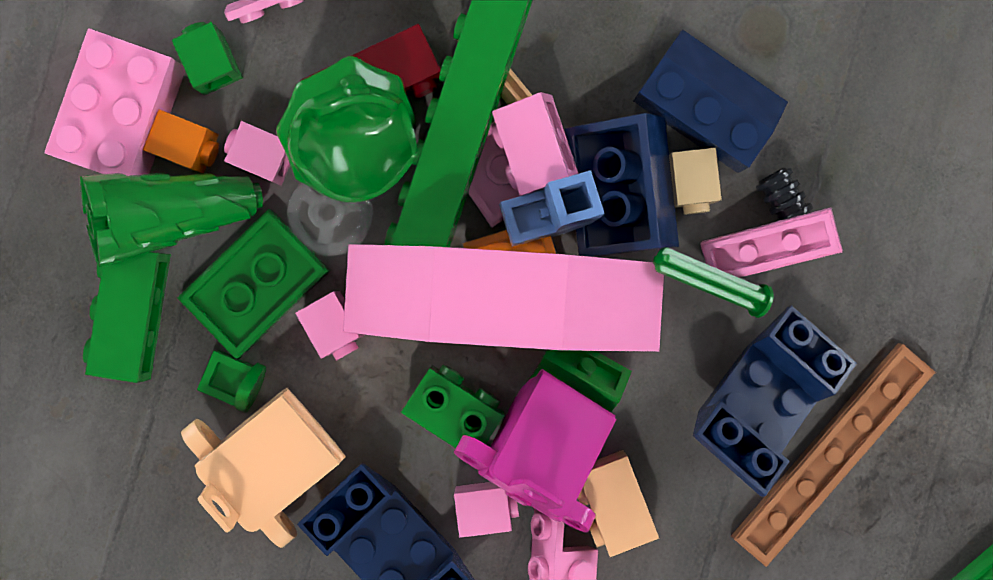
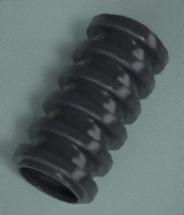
M784 167L759 181V184L756 186L758 191L763 190L766 196L763 197L764 202H770L772 206L769 209L770 213L778 216L779 219L776 222L811 213L810 211L813 209L811 203L806 204L804 201L806 197L805 192L798 191L797 186L800 185L798 180H792L790 175L793 171L791 168L786 169Z

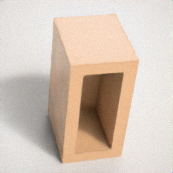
M621 450L596 460L578 496L579 502L585 506L590 504L591 510L596 514L595 520L590 527L596 547L605 545L609 556L612 557L659 539L626 453Z

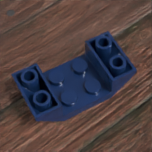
M791 305L743 350L699 409L693 437L756 493L764 497L790 462L781 453L814 405L820 400L835 395L857 363Z
M361 463L297 523L300 529L326 556L335 551L361 580H475L456 550L395 485L364 463Z

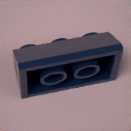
M683 29L633 100V102L652 115L664 117L665 123L700 148H716L717 159L737 173L749 168L775 131L788 104V101Z
M643 113L565 128V135L578 174L591 170L605 213L597 221L576 229L579 256L593 257L658 250L664 247H679L665 118Z

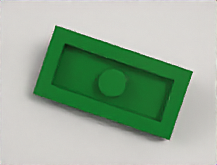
M546 349L541 361L529 379L537 376L540 370L543 369L609 412H612L622 398L632 371L597 351Z

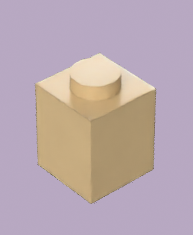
M716 148L671 153L669 159L675 208L683 207L684 215L710 212L709 204L722 200Z

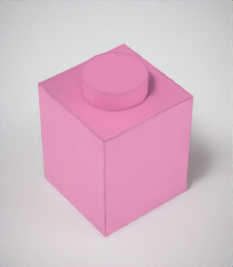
M241 121L238 130L233 129L227 137L224 146V152L227 153L225 162L282 186L290 163L278 136Z
M333 291L295 313L321 359L333 354L336 361L357 350L359 347L355 341L365 336L364 334L343 332L345 299L340 291Z
M492 482L462 485L455 488L454 499L459 538L512 531L511 518L519 517L518 502L506 495L504 489Z

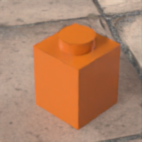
M159 109L143 150L204 174L206 166L210 167L217 157L219 143L216 141L219 134Z

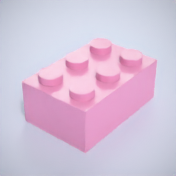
M88 28L44 153L101 174L122 173L126 176L149 174L156 155L144 151L143 148L158 110L160 109L171 114L185 74L183 65L169 56Z

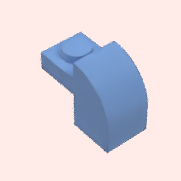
M591 170L548 182L543 190L505 200L499 204L512 247L548 236L552 238L579 229L597 221L605 214Z

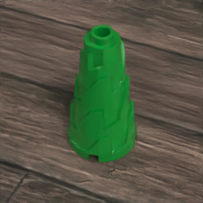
M115 173L80 176L84 214L87 213L89 224L86 225L92 252L99 267L116 264L134 258L139 254L175 246L178 241L219 231L221 226L250 219V216L256 214L257 208L263 207L261 187L258 182L252 183L249 176L228 177L215 176L210 173L169 176V174L165 173L129 176Z

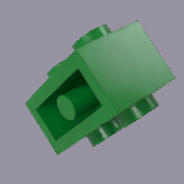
M445 364L440 369L433 365L428 369L401 411L403 415L454 448L457 447L463 435L473 437L486 444L504 417V411L498 408L501 403L498 398L482 388H479L475 393L461 383L465 378ZM431 392H441L444 396V401H434L431 397ZM470 415H476L482 422L478 425H471L466 418Z

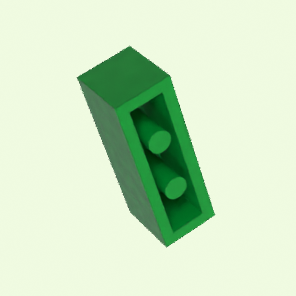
M151 251L116 264L102 267L97 265V276L100 278L98 295L93 298L90 306V319L94 322L91 338L86 341L83 349V361L87 363L85 375L133 383L151 380L171 254Z

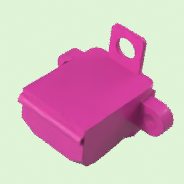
M541 369L537 376L529 379L518 392L490 447L473 437L463 435L454 450V454L477 469L479 475L504 489L506 495L523 506H531L554 521H562L579 531L588 532L596 514L578 502L577 498L617 419H615L613 413Z

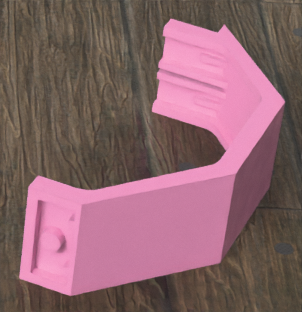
M348 244L343 332L438 343L551 350L659 352L664 275L656 272L653 262L450 247Z

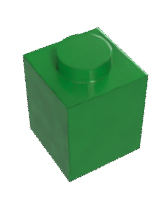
M206 22L191 24L182 30L183 35L172 39L192 87L203 95H207L243 78L223 32L212 22L207 24Z

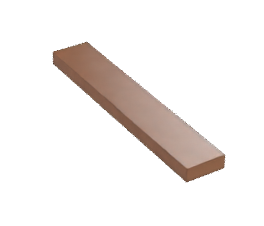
M898 343L733 532L731 537L767 567L935 374V371L904 344Z

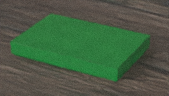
M268 209L177 299L237 360L254 346L331 270L272 209Z

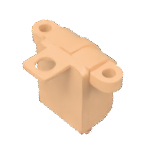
M288 388L279 392L223 440H220L209 426L199 419H195L181 431L184 442L199 458V461L194 466L197 476L206 487L197 499L204 509L225 532L231 531L236 522H238L249 532L261 529L280 548H283L297 536L295 526L282 510L333 470L346 457L329 434ZM212 500L222 508L225 516L218 511Z

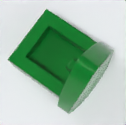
M214 350L197 390L233 405L236 410L246 413L253 405L261 389L266 366L258 362L252 365L241 359L236 360L232 355L220 350Z

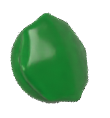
M353 56L342 58L337 63L298 82L295 85L289 104L277 125L276 133L289 160L295 179L335 201L361 202L383 194L404 176L417 157V143L414 133L415 116L407 98L402 79L398 75L381 70Z

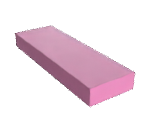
M831 207L704 240L700 243L706 264L738 278L843 252Z

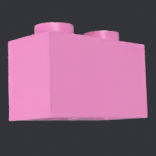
M540 92L492 111L495 123L492 124V133L497 145L505 150L509 165H506L507 178L514 190L518 189L520 196L543 190L548 182L578 174L552 95Z

